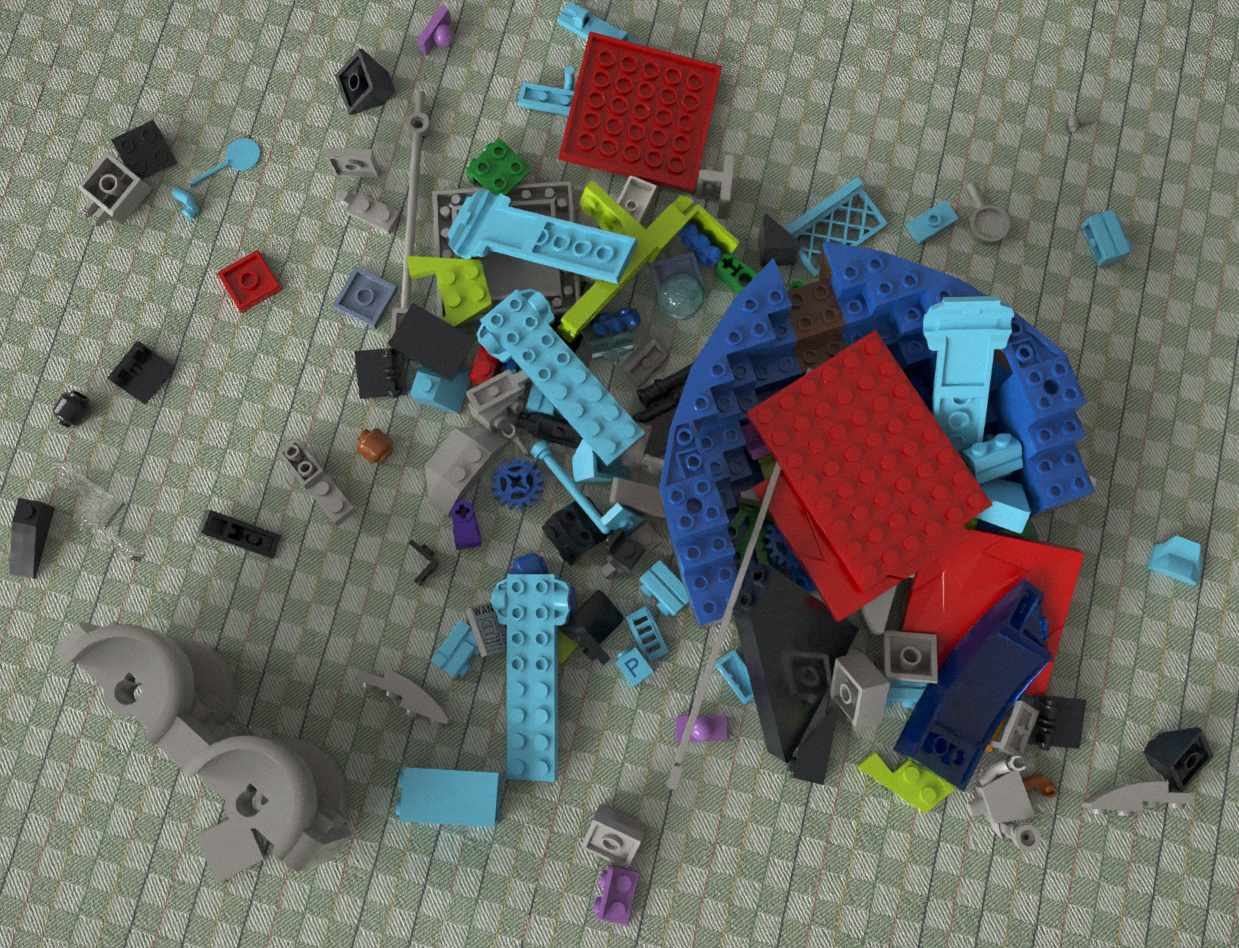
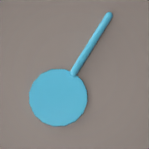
M248 138L234 140L226 150L227 160L190 181L189 184L193 186L229 164L237 170L253 168L260 159L261 152L259 146Z

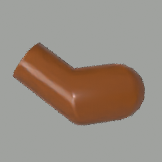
M1040 774L1022 779L1026 791L1034 789L1047 798H1053L1057 795L1058 790L1055 784Z

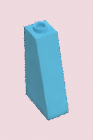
M996 478L979 484L993 505L975 518L1017 533H1022L1031 513L1022 484Z

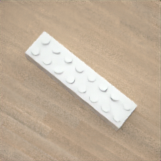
M629 176L617 203L641 224L656 194L657 186L637 177ZM581 275L582 281L592 285L598 280Z

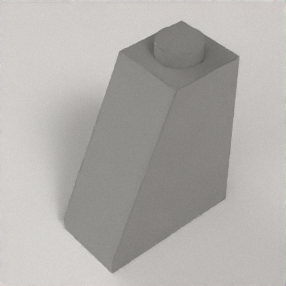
M613 478L610 509L616 503H620L641 514V516L665 519L659 488L621 478Z

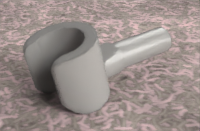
M1075 114L1071 115L1064 122V130L1066 132H1075L1081 124L1096 122V117L1078 118Z
M510 424L513 428L511 435L502 429V434L513 440L524 455L530 453L519 437L520 430L518 427Z

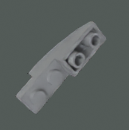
M297 437L277 452L337 527L357 512L347 497Z
M389 669L386 670L383 678L359 670L356 680L362 681L361 687L374 692L377 687L386 690L384 695L395 700H399L400 696H402L399 707L405 709V715L416 719L419 718V715H423L429 718L427 723L442 728L443 723L450 725L451 719L444 708L431 694L414 681Z
M1167 781L1129 782L1107 788L1092 795L1082 802V808H1090L1091 814L1108 815V810H1117V815L1134 816V811L1143 812V806L1159 807V802L1168 803V808L1185 809V804H1195V794L1169 792Z

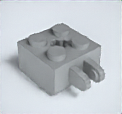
M106 151L79 183V190L90 198L85 207H83L81 214L85 218H90L96 213L92 218V223L96 227L103 225L110 216L124 224L153 187L119 159Z
M861 652L836 658L830 695L844 711V719L852 723V729L855 732L860 733L867 727L882 724L890 683Z

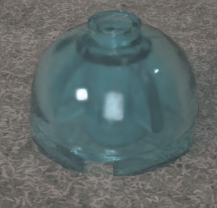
M677 271L669 274L662 281L658 290L659 307L667 317L672 319L688 320L695 317L701 311L705 301V290L701 281L694 274L686 271Z

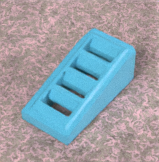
M648 606L625 617L647 663L669 653ZM646 616L647 621L637 626L634 625V621ZM651 626L652 630L639 636L637 631ZM655 635V640L643 645L642 640ZM657 644L660 645V649L649 654L647 653V649Z

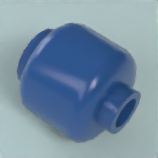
M529 553L513 560V568L510 569V574H548V568L543 556Z

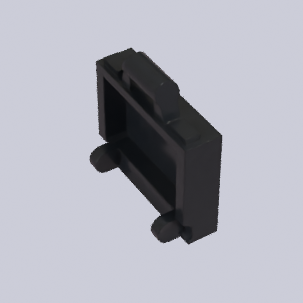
M680 391L673 393L670 397L631 417L645 432V436L640 441L651 460L657 459L666 453L669 430L681 398Z

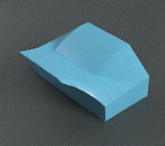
M1175 535L1167 542L1153 546L1147 569L1193 586L1198 585L1203 567L1201 544Z

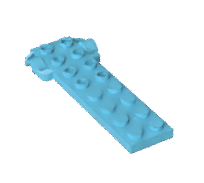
M478 190L472 197L467 196L447 233L450 248L455 254L464 259H471V257L476 256L484 257L489 251H494L619 284L638 245L636 238L513 208V203L509 197L501 193L499 196H495L489 190Z
M531 288L520 292L516 289L480 319L481 326L477 332L478 342L491 356L499 359L500 362L505 363L512 358L606 466H610L645 436V432L550 327L554 323L555 317L551 311V305L539 291Z
M998 296L943 297L942 302L929 308L923 319V333L927 339L928 347L932 351H937L931 413L961 458L963 450L971 448L975 443L983 442L994 349L1005 348L1010 334H1012L1011 320L1014 317V312L1011 306L1001 302Z
M507 574V579L497 583L491 596L492 608L496 612L498 623L507 625V779L551 782L558 780V625L568 623L571 606L569 605V595L571 594L569 583L558 579V574Z

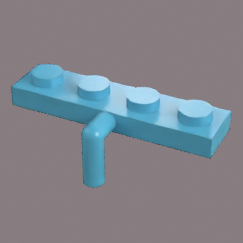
M572 66L565 68L564 89L523 82L518 106L569 116L575 92L573 91L574 68Z

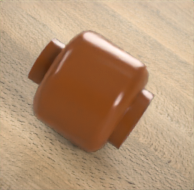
M379 428L371 431L366 429L357 438L360 441L357 451L371 464L383 463L394 451L391 448L393 441Z

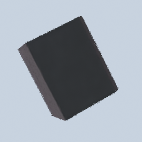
M768 214L763 217L758 235L760 266H766L771 259H775L777 266L794 265L803 244Z

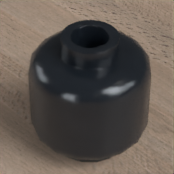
M74 390L62 393L53 408V413L58 418L56 421L68 428L71 425H82L91 411L89 398Z

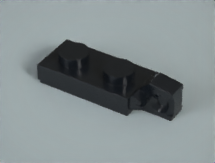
M520 412L517 417L516 427L527 429L528 433L533 434V438L576 449L581 443L582 437L566 419L539 412Z

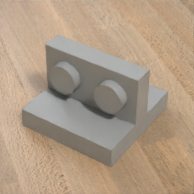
M725 155L722 172L711 168L699 170L696 198L719 201L717 218L726 219L731 196L734 155Z
M599 804L581 848L628 870L644 836L646 824Z

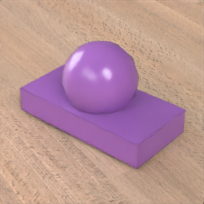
M440 6L417 39L420 52L426 56L435 44L440 47H448L454 41L455 33L449 26L451 16L447 7Z
M726 715L697 716L689 742L728 741ZM690 716L675 717L676 742H681Z

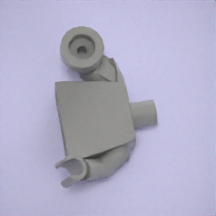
M1017 752L1011 760L1005 759L988 767L980 778V784L975 786L979 798L967 802V808L972 817L985 814L991 828L1001 839L1007 841L1012 839L1017 848L1031 852L1040 846L1041 834L1039 830L1029 824L1017 825L1011 822L1036 817L1019 771L1025 769L1028 762L1022 765L1018 764L1015 759L1022 757L1023 753Z

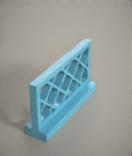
M858 176L784 228L795 238L799 236L810 237L808 249L801 248L798 257L813 278L820 273V267L818 269L814 268L810 262L811 254H821V251L812 250L814 238L857 247L888 224L861 187L863 183ZM857 195L860 196L864 202L863 210L851 208L852 198ZM835 210L846 211L845 223L833 221ZM850 212L862 214L861 225L849 224ZM866 215L874 216L879 225L875 228L865 227ZM818 222L828 224L826 236L814 234L815 225ZM832 225L844 227L842 239L830 236ZM848 228L860 230L857 241L846 239Z

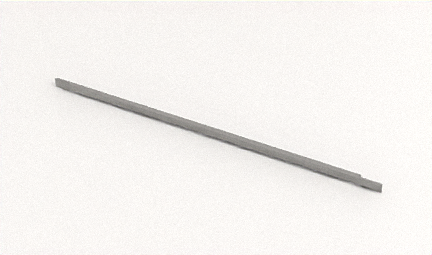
M808 368L806 374L813 369ZM777 462L771 474L666 787L674 790L677 789L684 769L680 767L690 740L731 619L732 608L736 603L781 470Z

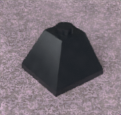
M360 48L335 74L346 109L350 115L383 105L395 93L388 71Z
M1198 727L1159 733L1155 739L1147 743L1143 751L1149 764L1181 793L1214 756L1202 729Z

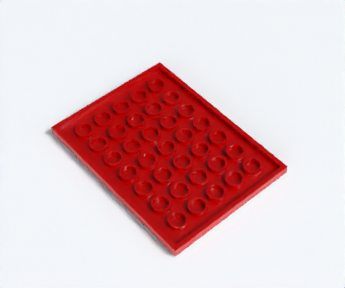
M876 330L745 413L861 591L867 590L993 505Z

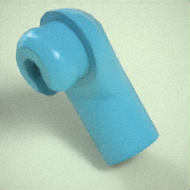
M175 187L172 195L186 205L182 213L188 219H193L195 215L199 214V208L193 196L184 189Z

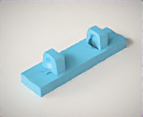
M570 1L557 18L558 24L586 40L588 39L589 31L646 46V44L628 35V32L617 29L591 14L589 10L583 7L580 8Z

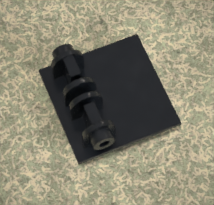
M154 120L111 139L123 163L142 179L177 163L163 138L160 128L157 127Z
M137 341L129 352L123 356L124 358L119 361V364L107 379L146 405L175 367L148 349L143 343Z
M394 348L354 351L360 399L387 396L389 398H396L399 395H408L404 356L401 352Z
M1035 695L1033 708L1038 710L1039 714L1029 736L1028 744L1040 745L1039 748L1049 751L1051 746L1080 749L1087 700Z

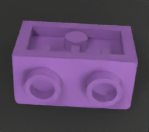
M609 865L608 871L602 870L599 886L604 887L602 897L596 896L593 912L598 913L597 920H606L627 926L639 872Z

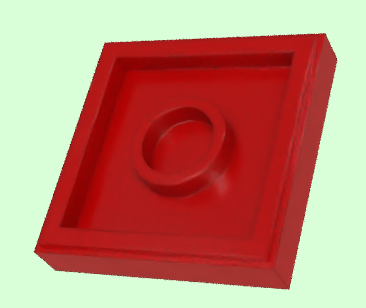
M259 250L217 272L241 313L283 290Z

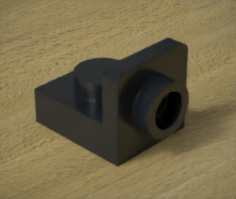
M620 527L616 532H611L605 541L607 554L630 570L633 569L646 552L643 546L625 535L624 530Z

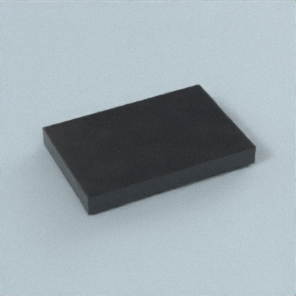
M412 302L388 345L452 382L475 344L476 339Z

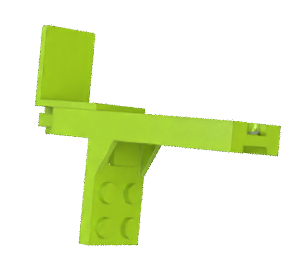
M592 180L585 187L579 202L583 212L588 216H593L603 230L636 238L638 245L619 284L598 279L562 317V323L557 327L556 331L571 343L647 262L651 265L680 235L682 229L688 223L694 224L699 234L705 235L709 239L711 246L719 248L722 255L726 253L732 254L740 242L699 204L694 206L692 204L693 201L688 196L683 197L682 195L673 204L671 203L645 229Z

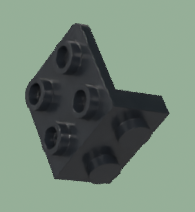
M585 496L590 501V503L595 507V509L599 512V514L603 517V515L592 502V500L588 496ZM577 501L553 513L541 527L546 537L551 540L559 551L560 556L566 560L569 566L577 563L587 551L605 541L609 534L614 532L611 529L608 534L602 533Z
M597 590L569 618L565 626L572 633L570 636L571 640L580 648L582 646L585 648L582 652L592 662L597 659L601 664L605 665L611 658L601 648L600 644L619 626L624 617L605 593Z

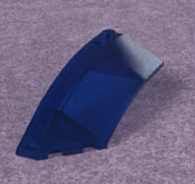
M1022 579L972 626L937 670V684L929 683L901 732L893 751L960 791H965L1000 723L1033 679L1049 662H1053L1052 652L1048 651L1047 638H1050L1047 617H1043L1041 604L1044 603V595L1041 590L1028 580Z

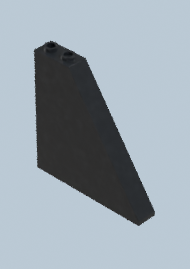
M757 562L732 611L767 751L789 764L832 682L836 658L846 656L860 628L845 618L841 621H836L826 604L776 569Z

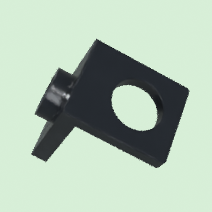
M411 540L409 544L430 562L414 580L416 584L421 586L440 564L433 558L435 553L427 545L423 544L420 547Z

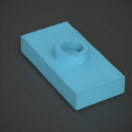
M945 200L907 223L905 227L918 245L957 222L959 218Z
M616 503L601 518V521L606 527L615 531L620 527L624 530L625 535L629 536L645 519L641 514L620 503Z
M734 649L718 660L715 666L743 705H745L754 698L746 664Z

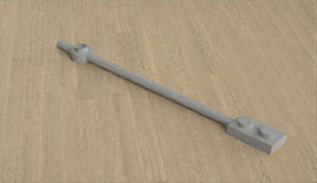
M423 91L416 92L415 112L410 114L406 120L407 129L413 136L401 307L392 308L390 339L408 311L411 301L412 279L406 257L414 256L422 137L428 134L430 130L429 119L424 114L425 92ZM417 125H422V128L416 129L415 127Z

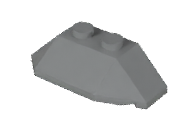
M485 427L455 428L425 464L429 501L449 516L452 513L453 505L456 502L462 501L506 447L509 440L496 430L490 432Z

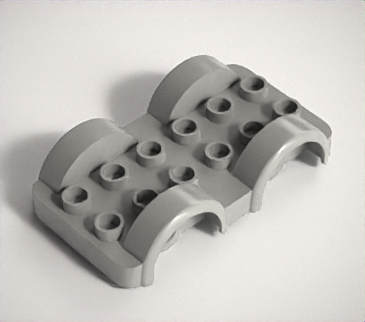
M114 620L104 627L79 622L55 647L56 653L63 662L77 663L104 688L105 704L110 711L117 715L134 716L148 729L146 734L147 740L162 750L183 770L186 776L191 777L197 774L225 800L226 815L230 821L240 828H256L275 846L272 852L273 856L296 871H304L328 862L352 836L350 829L344 824L347 821V817L344 814L347 803V789L344 775L336 760L324 748L305 739L289 737L268 738L258 736L248 728H245L244 731L238 728L231 721L236 702L234 677L224 658L213 648L198 641L182 637H168L153 629L132 624H120ZM136 687H139L142 691L139 698L136 700L134 697V691ZM254 795L257 796L256 806L259 811L255 810L252 806V799Z

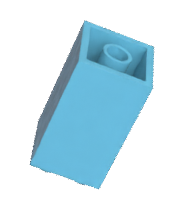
M404 767V772H400L398 787L402 788L401 799H397L396 815H400L399 821L496 827L499 825L503 772Z

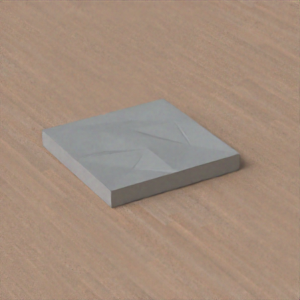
M572 181L519 184L507 195L513 203V208L575 223ZM485 187L432 191L435 257L464 259L455 254L450 248L447 233L467 196L472 197L478 190H487ZM489 251L484 257H471V259L481 260L493 307L458 327L480 326V319L516 289L520 292L530 288L539 291L551 305V311L554 314L555 320H561L581 298L579 274L494 251ZM436 276L438 317L440 318L446 316Z

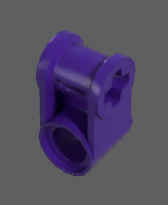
M467 501L456 502L452 507L453 534L456 550L481 546L479 528L472 505ZM462 508H465L467 512H470L466 514L465 519H462L460 515H457L461 513Z

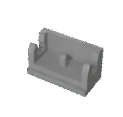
M1008 699L1007 704L1013 706L1014 709L1005 727L1006 729L1000 743L991 741L989 746L996 748L1001 753L1014 756L1017 752L1023 753L1039 711L1023 701Z

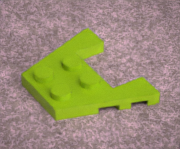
M421 256L406 257L412 280L436 274L446 316L440 317V319L452 326L458 327L464 322H469L493 307L481 260Z
M934 705L929 706L914 719L931 741L896 770L891 772L876 752H873L856 766L860 771L866 773L923 813L930 811L965 782Z

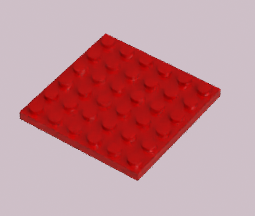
M589 31L558 160L628 178L629 176H634L651 184L693 194L722 66Z

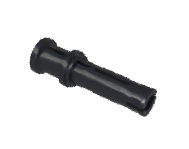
M693 363L663 380L660 378L655 379L653 384L644 389H637L636 393L642 405L647 409L651 403L660 398H667L670 391L685 384Z

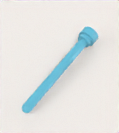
M546 440L535 444L530 451L535 459L547 464L601 532L608 534L611 529L602 523V516L553 458L551 446Z

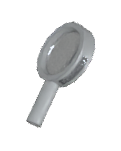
M973 182L967 185L968 192L976 207L975 212L969 219V232L981 244H997L1009 232V216L998 206L985 205L976 183Z

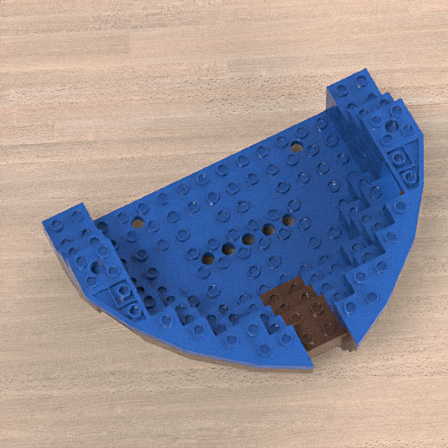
M824 242L820 254V280L786 290L775 259H771L734 298L690 369L669 430L659 487L666 527L681 579L699 629L721 625L741 563L735 565V562L740 561V555L735 552V548L750 525L747 516L738 528V536L731 540L730 537L735 535V531L732 528L727 529V527L739 511L735 498L740 492L751 490L754 486L765 480L758 459L752 460L745 449L747 442L740 426L749 422L745 413L806 375L808 368H817L874 330H876L907 377L909 378L914 375L915 381L919 382L922 380V386L930 388L927 392L928 395L933 396L937 351L929 349L927 339L924 336V315L927 314L931 306L942 302L943 297L987 296L986 294L959 278L884 251ZM1014 312V317L1011 320L1012 334H1010L1006 347L1003 348L1004 353L1000 349H994L983 442H985L984 437L986 435L994 434L996 436L1001 433H1010L1022 445L1021 457L1023 458V468L1012 471L1013 473L1010 476L1001 480L1022 484L1031 512L1028 520H1032L1077 502L1096 491L1075 444L1086 436L1076 411L1087 404L1068 357L1066 353ZM764 518L762 525L766 527L767 525H772V522ZM978 519L975 527L992 531L1004 529L981 519ZM755 548L749 561L738 597L741 594L746 582L748 581L753 569L755 568L758 562ZM770 549L766 550L767 557L771 553ZM776 557L768 558L769 566L777 571L785 569L784 562L777 566L775 565ZM792 563L791 568L786 569L790 573V580L811 595L818 593L802 567L795 568ZM733 612L731 615L730 622L735 621Z

